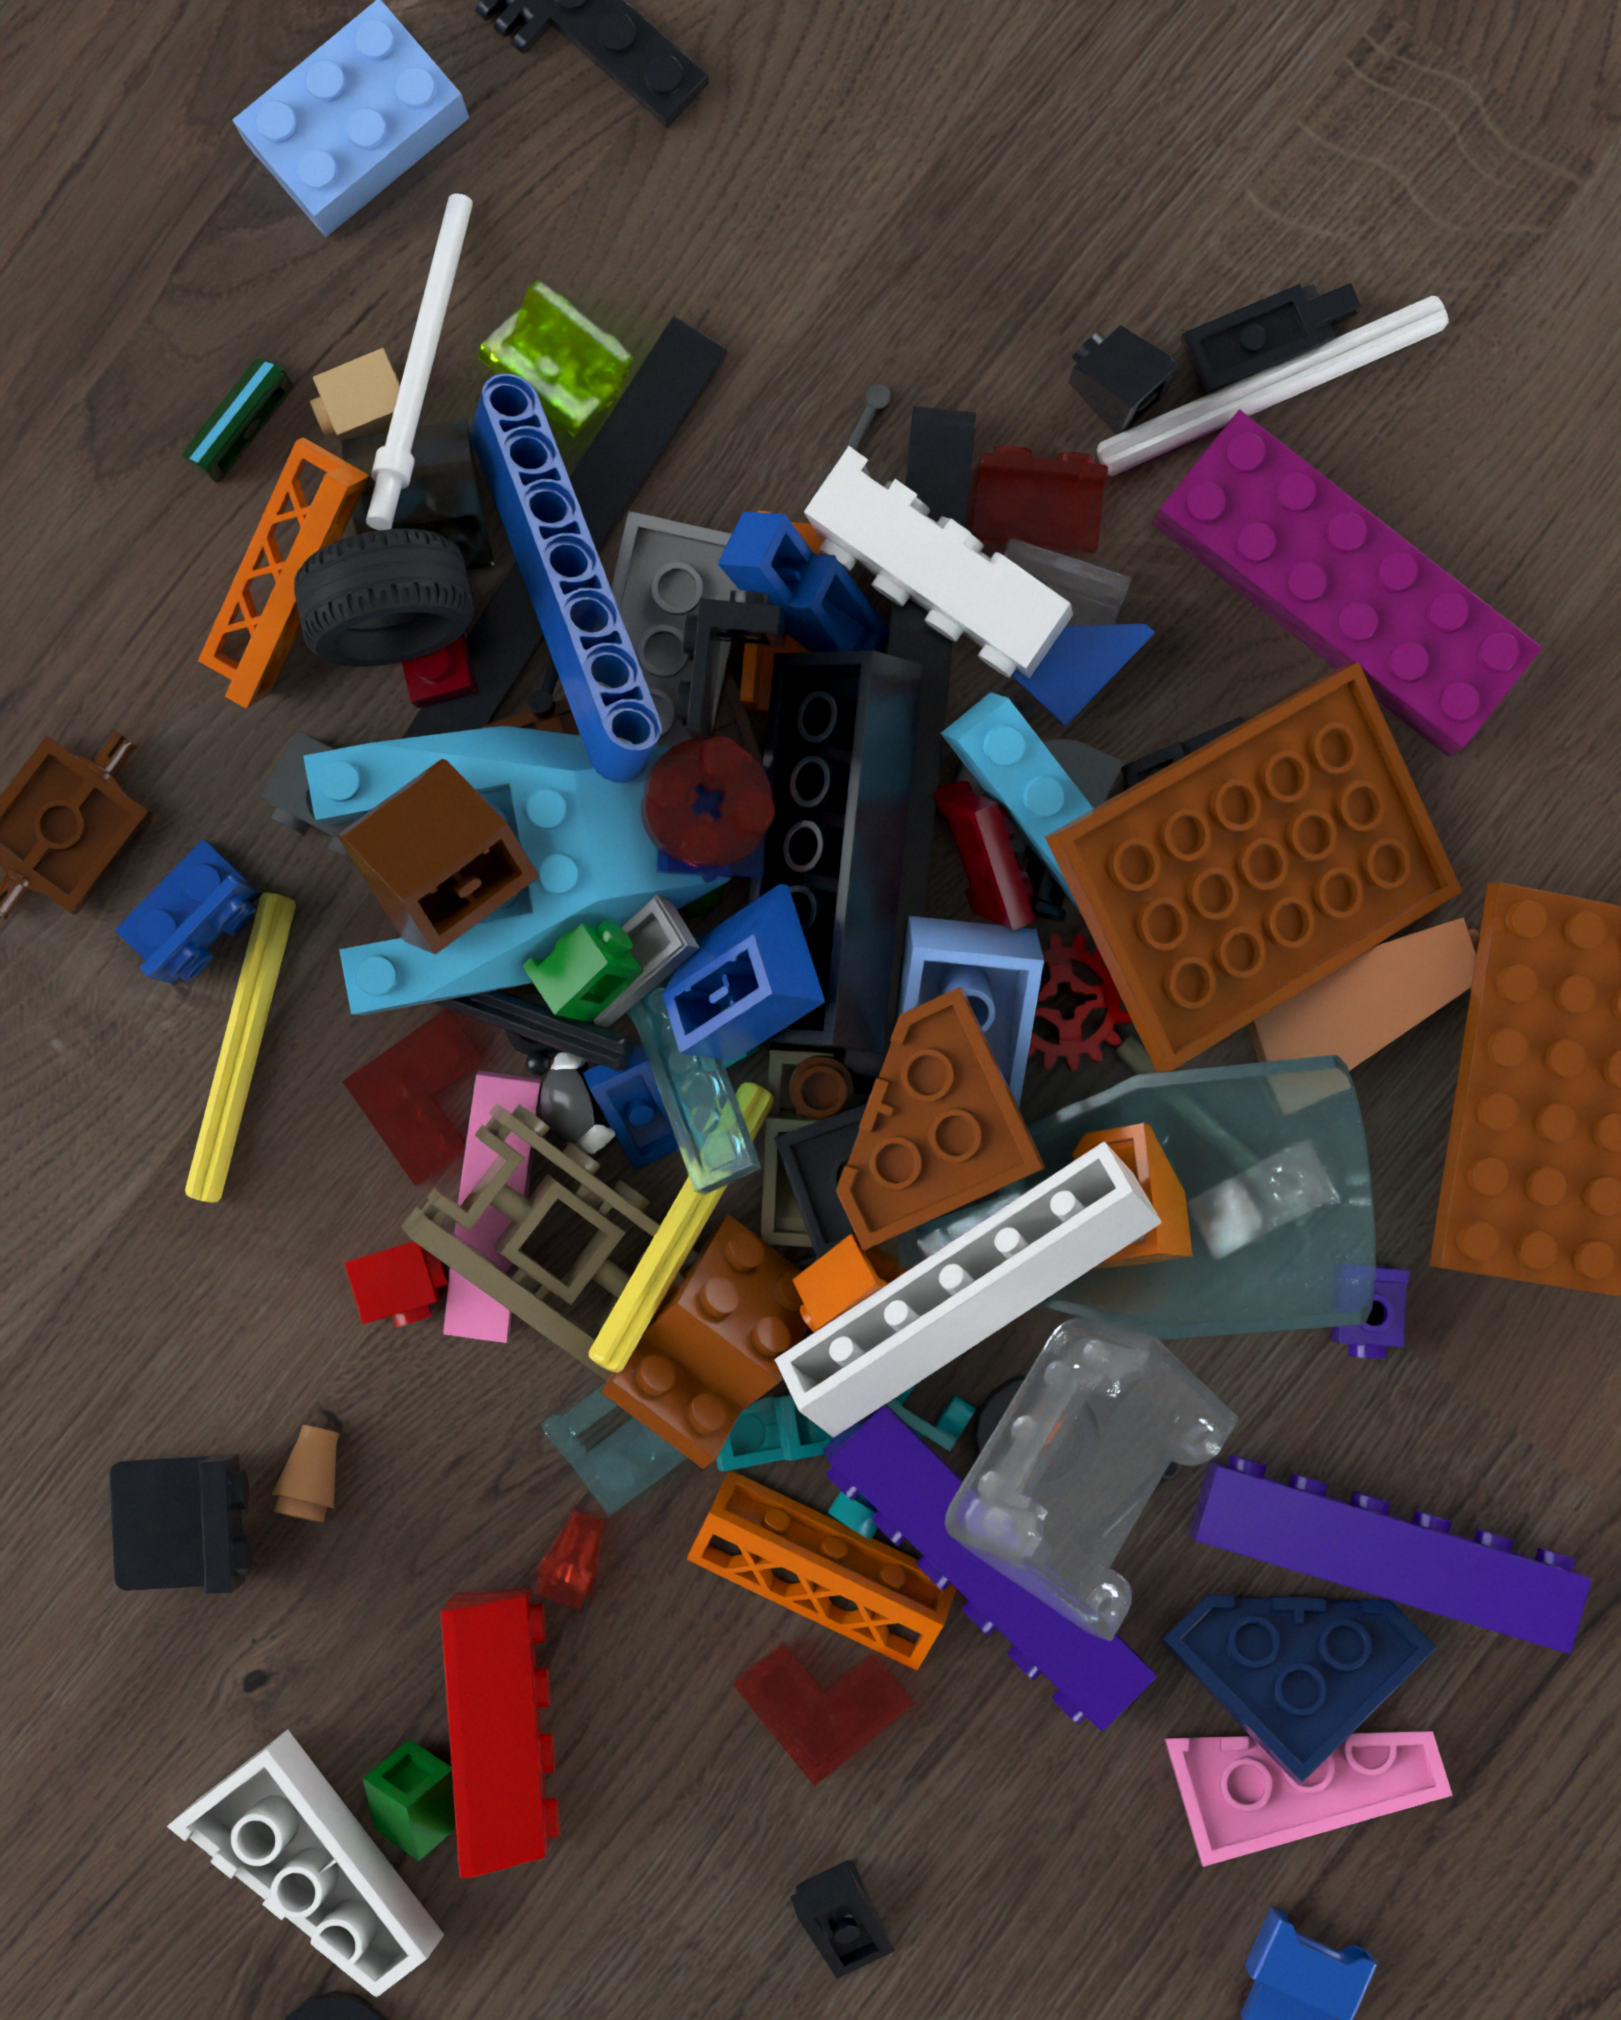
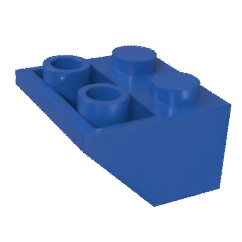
M777 885L697 939L696 942L700 949L676 969L662 994L680 1054L730 1061L736 1060L825 1003L789 886Z

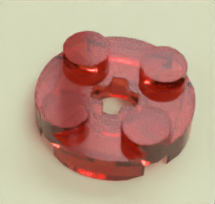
M724 736L706 739L693 738L669 749L651 767L644 786V798L641 800L642 822L656 848L673 861L678 863L685 862L695 867H703L701 869H721L738 862L751 853L762 841L767 827L772 823L775 816L772 791L763 768L750 753L740 748L734 740ZM704 787L709 793L717 792L722 800L718 805V811L721 815L719 819L713 820L708 813L697 816L693 812L691 805L698 800L695 788Z

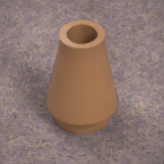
M302 1425L299 1438L271 1494L277 1497L273 1512L312 1522L324 1523L327 1509H334L336 1446L339 1433Z

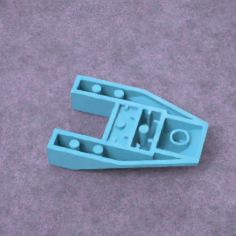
M497 726L367 743L303 756L315 820L327 826L357 821L440 759L447 760L507 822L539 875L536 880L436 955L406 943L402 938L340 949L351 1014L364 1016L533 984L522 965L531 957L545 960L554 951V945L557 940L566 932L577 928L580 924L598 927L605 919H609L622 927L657 894L672 901L676 910H679L731 881L708 755L705 752L655 746L644 772L637 779L628 783H615L598 774L589 760L584 743L579 735L512 726ZM623 742L629 745H633L631 742Z

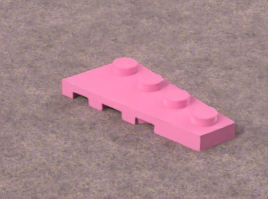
M1433 1731L1352 1733L1299 1786L1251 1736L1164 1738L1203 1867L1453 1796Z

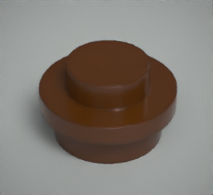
M818 1055L805 1059L794 1069L790 1078L789 1095L793 1105L802 1115L813 1120H824L843 1113L853 1097V1079L849 1070L842 1062L830 1056Z

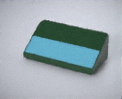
M262 358L255 359L182 453L183 458L215 483L221 482L292 391L293 384L284 370L270 361Z

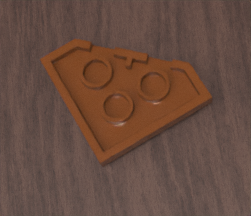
M958 987L900 1014L890 1039L892 1042L866 1105L847 1165L844 1166L836 1188L837 1195L863 1251L1046 1168L963 987Z

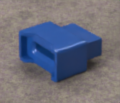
M1271 1906L1244 1965L1255 1982L1240 2016L1242 2020H1335L1336 2018L1339 2020H1354L1378 1963L1369 1951L1357 1945L1337 1951L1296 1932L1293 1925L1288 1922L1285 1912Z

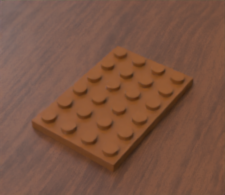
M1359 662L1346 664L1045 836L1156 1072H1171L1463 892Z
M1502 882L1487 883L1429 1266L1621 1297V906Z

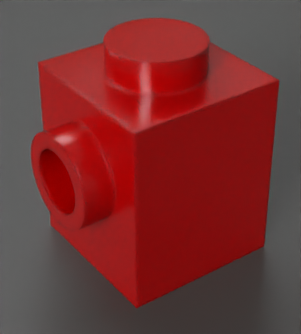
M414 1241L344 1263L362 1325L392 1316L394 1326L397 1328L432 1317L429 1304L444 1299L441 1287L449 1283L446 1264Z

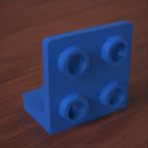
M202 839L114 931L145 960L140 969L149 978L170 984H175L180 978L188 982L198 975L210 962L213 955L208 949L224 932L229 936H233L253 918L257 909L252 903L262 893L208 841Z

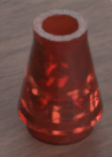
M571 1510L567 1522L532 1575L538 1578L533 1594L581 1611L586 1596L593 1598L602 1535L607 1523Z

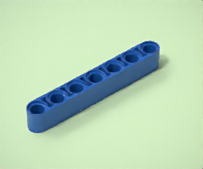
M501 373L492 376L484 384L470 427L474 447L589 760L595 771L603 778L615 783H628L637 779L644 772L659 740L662 728L658 712L537 392L528 381L517 375ZM578 627L583 628V629H586V630H588L589 632L580 630ZM598 682L607 684L611 688L601 686ZM617 737L624 738L630 741L633 745L623 743Z

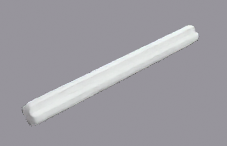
M1430 296L1332 339L1320 347L1255 373L1101 441L1096 449L1101 466L1108 476L1117 475L1225 427L1239 409L1247 416H1250L1443 331L1449 323L1444 305L1439 297Z

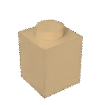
M384 348L313 377L320 396L310 400V403L325 436L336 432L344 447L348 449L389 432L401 384Z

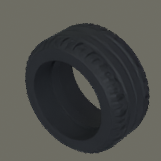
M386 529L341 539L312 554L298 570L294 580V593L299 619L307 647L322 659L338 665L355 667L381 666L426 656L457 640L473 619L474 605L464 558L459 548L443 536L426 530Z

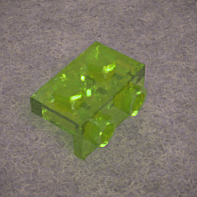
M536 280L527 289L521 308L482 343L477 357L496 374H514L528 381L537 392L544 413L574 437L620 394L633 363V357L623 349L617 339L607 333H603L576 311L569 300L560 294L554 293L539 280Z

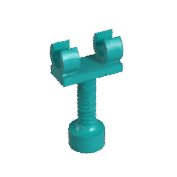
M914 1386L886 1403L920 1437L926 1436L948 1451L952 1449L976 1409L954 1394L935 1426H932L902 1406ZM840 1491L828 1513L870 1540L878 1529L871 1519L878 1510L861 1493L852 1501Z

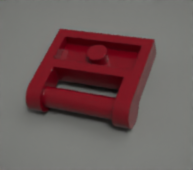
M957 781L938 788L933 793L939 813L948 818L970 885L965 893L972 912L1012 931L1035 921L1029 899L1033 897L1032 883L1022 865L1016 862L1010 840L1014 838V828L1006 810L997 802L973 793L968 781Z

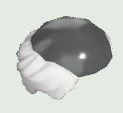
M559 1052L554 1057L551 1071L547 1074L539 1095L541 1115L546 1124L550 1126V1131L567 1144L571 1142L587 1154L596 1153V1151L605 1147L615 1136V1131L605 1127L603 1121L598 1119L595 1105L590 1100V1090L586 1085L587 1082L583 1072L588 1070V1060L567 1052Z

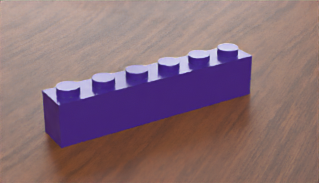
M887 1404L834 1437L823 1448L828 1461L833 1465L825 1473L828 1478L852 1501L861 1493L878 1510L871 1517L872 1521L893 1543L899 1546L907 1538L924 1555L916 1563L919 1568L942 1591L952 1583L969 1600L962 1607V1610L985 1634L989 1636L997 1628L1014 1645L1006 1652L1009 1657L1033 1681L1043 1673L1059 1689L1052 1696V1699L1076 1724L1080 1725L1088 1718L1103 1732L1157 1678L1149 1665Z
M1230 1454L1227 1465L1210 1460L1188 1533L1195 1541L1571 1654L1592 1579L1573 1570L1576 1562L1575 1558L1538 1547L1535 1558L1511 1551L1514 1543L1513 1539L1476 1528L1473 1539L1450 1533L1452 1521L1419 1510L1414 1511L1412 1521L1388 1514L1390 1502L1355 1491L1352 1493L1350 1502L1326 1495L1329 1484L1300 1474L1291 1473L1288 1483L1264 1476L1267 1465L1241 1456Z

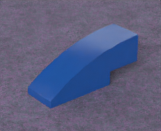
M742 513L717 564L739 590L770 595L769 602L775 606H780L787 620L786 633L810 652L863 650L881 652L890 633V630L848 572L836 559L837 557L835 555L814 554L785 514Z

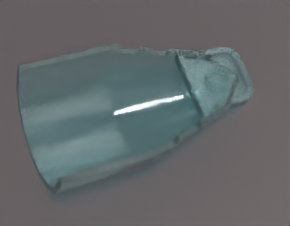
M1338 1055L1135 1075L1117 1083L1116 1086L1071 1104L1061 1111L1027 1126L1046 1168L1001 1188L1003 1195L931 1220L897 1235L899 1261L904 1274L1072 1163L1075 1158L1071 1154L1085 1133L1147 1123L1150 1124L1185 1191L1193 1257L1135 1266L1094 1268L1034 1307L1048 1308L1083 1317L1084 1320L1095 1323H1107L1142 1332V1335L1162 1340L1362 1325L1366 1323L1373 1306L1376 1279V1231L1366 1136L1357 1093L1347 1064Z

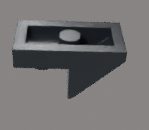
M851 1860L842 1862L796 1886L797 1894L790 1898L797 1917L836 1978H840L895 1951L858 1869Z

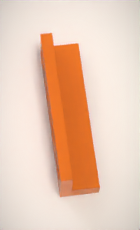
M304 437L296 440L198 659L200 663L232 680L225 697L246 709L271 693L301 628L294 593L296 573L312 554L331 543L341 540L370 477L367 473ZM306 461L327 472L312 504L307 505L299 482V476ZM289 499H291L294 509L284 512ZM297 517L301 527L287 559L282 560L274 532L279 522ZM264 554H266L269 564L259 567ZM272 572L276 584L262 614H258L249 588L254 577ZM241 608L244 619L235 621ZM248 627L251 639L240 663L221 653L229 632Z
M732 1470L727 1472L686 1560L916 1671L942 1630L957 1588L952 1583L942 1591L916 1564L919 1560L872 1538L870 1540L850 1527ZM714 1534L737 1545L742 1554L731 1556L708 1545ZM783 1567L795 1573L800 1582L789 1584L775 1577L771 1568ZM841 1595L855 1602L859 1610L845 1611L833 1605L829 1596ZM899 1623L921 1635L914 1644L891 1633L887 1625Z

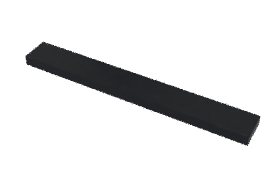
M675 316L668 323L569 477L598 555L727 356V349ZM515 561L466 638L478 691L422 707L402 739L482 729V726L492 722L545 639L517 561Z

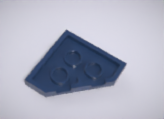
M1208 1594L1160 1642L1298 1786L1437 1648L1391 1600L1364 1599L1362 1602L1325 1600V1598L1273 1596L1271 1599L1234 1597V1595Z

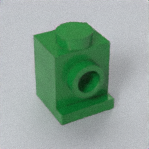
M605 919L598 927L580 924L577 928L566 932L557 940L554 945V951L545 960L531 957L522 965L554 1015L590 1023L644 972L630 952L633 948L630 937L619 925L609 919Z

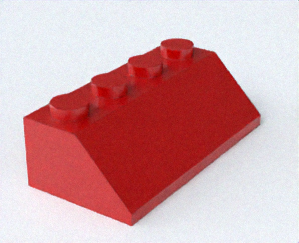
M531 1587L455 1593L440 1611L460 1878H473L543 1859L549 1849L550 1838L560 1837L558 1798H547L545 1773L555 1772L553 1733H542L540 1708L550 1707L551 1704L550 1677L548 1668L537 1669L536 1643L546 1642L545 1611L543 1603L533 1604Z

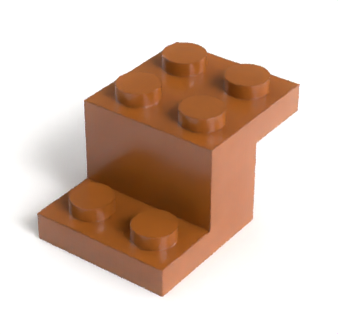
M726 1214L714 1225L691 1268L671 1284L624 1369L619 1373L611 1372L601 1393L704 1469L717 1459L740 1413L781 1382L783 1376L775 1359L800 1343L809 1327L800 1313V1306L804 1303L793 1283V1279L803 1271L731 1215Z

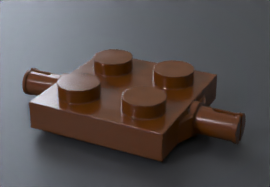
M114 731V735L94 761L72 754L54 739L46 736L0 796V866L7 873L0 883V917L7 920L8 915L27 890L45 894L71 914L77 915L153 815V813L127 795L119 781L114 777L134 749H137V746L118 732Z

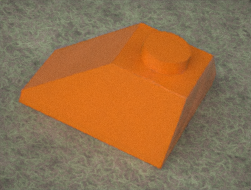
M1140 1123L1085 1133L1071 1154L1075 1158L1074 1161L1105 1141L1134 1173L1162 1221L1161 1224L1094 1268L1135 1266L1193 1257L1185 1191L1150 1124Z

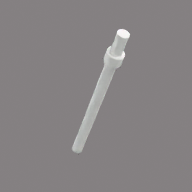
M452 194L448 198L386 444L376 452L371 472V478L376 483L366 518V523L376 530L391 529L401 489L407 488L410 483L415 459L410 452L473 206L472 200L463 194Z

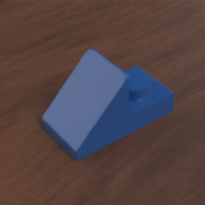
M641 1044L635 1047L630 1057V1063L623 1071H616L599 1064L583 1072L590 1091L610 1127L615 1131V1136L634 1170L692 1143L652 1059L647 1056Z

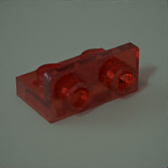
M999 445L994 447L993 453H981L976 483L972 535L978 540L985 542L1096 553L1108 466L1094 464V456L1079 452L1058 453L1056 460L1031 457L1032 451L1030 449L1013 445Z

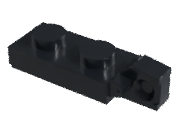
M1351 283L1321 296L1318 295L1314 284L1301 288L1300 284L1188 330L1182 334L1181 342L1204 396L1335 339L1336 335L1332 326L1356 316V311L1361 305Z

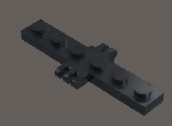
M480 0L475 9V12L487 21L505 5L507 9L498 17L494 24V29L503 37L510 35L523 21L526 25L517 33L512 42V45L522 54L529 51L544 33L553 26L666 128L675 121L709 84L708 74L626 0Z

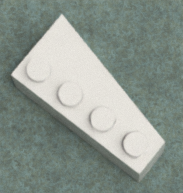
M848 446L804 511L817 536L824 541L819 551L822 554L835 555L836 559L847 571H851L857 563L875 575L876 578L871 585L894 603L903 607L906 601L911 599L926 609L929 614L924 621L948 639L956 642L961 634L981 646L982 650L977 656L1002 675L1010 678L1014 670H1017L1030 679L1073 616L1071 603L1002 554L995 552L990 558L982 553L983 543L953 519L941 516L939 521L935 522L927 515L931 510L916 497L917 494L898 480L894 479L893 482L887 481L884 487L880 485L868 473L865 466L868 459Z
M288 1729L192 1803L167 1826L184 1841L190 1838L211 1855L213 1859L210 1862L230 1879L235 1875L265 1900L262 1905L281 1921L286 1917L309 1935L312 1946L376 1998L423 1963L444 1936V1933Z

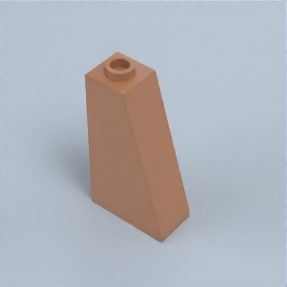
M1463 917L1374 946L1247 1024L1249 1036L1274 1111L1284 1112L1298 1107L1471 988L1479 942L1478 931L1475 928L1467 929Z

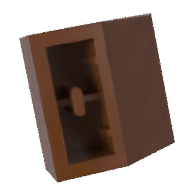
M440 759L337 834L404 942L435 955L539 877L507 822L445 759Z

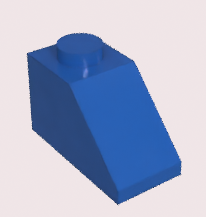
M1147 624L1065 626L1030 679L1017 670H1014L1010 677L1054 719L1066 727L1155 632Z

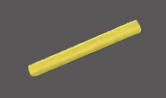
M270 892L263 893L258 903L185 1188L186 1195L196 1200L214 1203L218 1202L222 1197L296 908L295 901L283 895Z
M745 1082L740 1085L591 1346L589 1357L602 1368L619 1373L624 1369L774 1104V1096L762 1086L752 1082Z

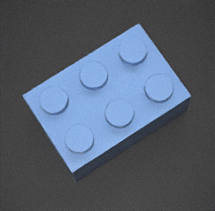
M376 0L236 116L233 122L245 144L326 238L467 121L469 115L459 90L382 0Z

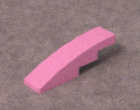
M478 1070L475 1079L458 1205L461 1206L499 1156L498 1153L475 1136L482 1125L486 1126L492 1118L489 1112L498 1103L512 1114L516 1107L521 1104L538 1117L542 1079ZM511 1131L504 1141L525 1158L506 1184L528 1200L534 1148ZM489 1204L470 1231L456 1222L454 1233L505 1271H508L513 1264L493 1247L512 1222L500 1211ZM450 1268L443 1334L507 1343L510 1334L512 1312Z

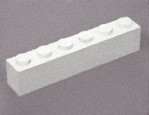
M1104 1141L777 1357L775 1361L798 1410L834 1438L1161 1224L1162 1221L1134 1173Z

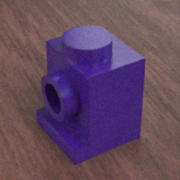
M1334 1264L1331 1341L1348 1344V1356L1385 1359L1387 1358V1346L1403 1347L1406 1283H1409V1270L1394 1267ZM1376 1300L1383 1308V1317L1377 1324L1368 1325L1362 1317V1310L1368 1302Z

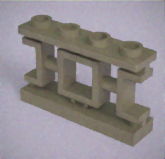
M496 1103L489 1112L492 1118L486 1126L482 1125L475 1136L498 1153L499 1156L460 1206L441 1191L434 1188L428 1195L427 1199L429 1201L422 1209L416 1206L401 1227L414 1242L607 1381L612 1371L602 1368L589 1357V1350L597 1337L545 1300L544 1297L550 1290L572 1305L592 1279L612 1294L593 1319L602 1328L646 1250L643 1252L628 1274L607 1259L626 1232L608 1219L606 1215L614 1207L653 1237L661 1225L644 1213L651 1203L649 1200L621 1179H619L613 1189L594 1176L601 1165L573 1143L569 1142L565 1149L561 1151L543 1138L550 1129V1126L521 1104L511 1114ZM511 1131L575 1178L576 1181L570 1189L549 1174H547L528 1200L508 1186L506 1182L525 1158L504 1141ZM557 1199L564 1202L599 1228L598 1232L562 1279L556 1277L520 1250L521 1246ZM490 1204L512 1220L493 1247L513 1264L508 1271H505L441 1223L449 1216L470 1231ZM697 1238L672 1283L691 1268L698 1255L693 1248L700 1240L699 1238Z

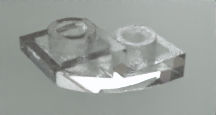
M1306 1139L1187 1202V1206L1215 1260L1218 1261L1274 1233L1278 1228L1334 1201L1339 1195L1309 1139Z

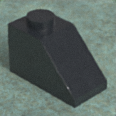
M1120 325L1107 338L1099 331L1078 348L1072 356V359L1077 364L1072 369L1068 383L1117 435L1132 427L1166 396L1179 365L1171 356Z

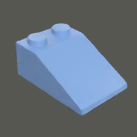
M908 916L899 975L895 1025L900 1014L958 987H963L1018 1109L1044 963L1037 930L1021 927L1012 931L1001 925Z

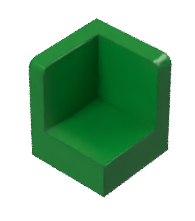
M409 1739L362 1778L375 1830L417 1861H420L456 1830L452 1767Z

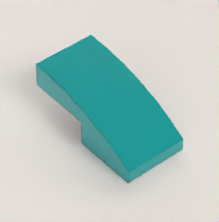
M790 1392L760 1397L740 1413L716 1459L719 1471L724 1472L780 1460L792 1461L825 1454L823 1448L833 1437L798 1410Z

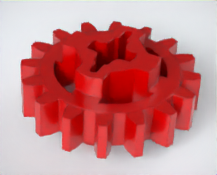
M1052 933L1048 939V950L1042 952L1043 964L1046 966V982L1039 990L1037 1004H1042L1055 996L1058 990L1057 985H1064L1067 995H1078V998H1092L1091 1001H1085L1070 1010V1020H1062L1059 1010H1049L1048 1007L1036 1008L1034 1019L1038 1018L1052 1028L1055 1041H1057V1045L1049 1043L1032 1031L1028 1057L1035 1051L1043 1053L1042 1069L1051 1070L1057 1057H1064L1069 1072L1076 1071L1079 1066V1054L1085 1053L1094 1064L1102 1061L1103 1057L1098 1045L1103 1041L1114 1047L1119 1046L1122 1040L1112 1029L1114 1024H1125L1132 1021L1128 1012L1119 1009V1001L1123 1000L1107 967L1102 963L1103 958L1098 948L1092 954L1084 951L1085 935H1076L1070 947H1063L1059 934ZM1070 961L1087 967L1095 974L1101 985L1088 986L1073 974ZM1105 1008L1103 1019L1097 1030L1089 1038L1082 1041L1081 1023L1090 1011Z

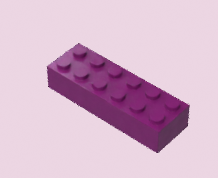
M1240 409L1161 506L1152 522V525L1335 669L1346 664L1359 662L1376 701L1447 757L1452 756L1466 746L1543 648Z

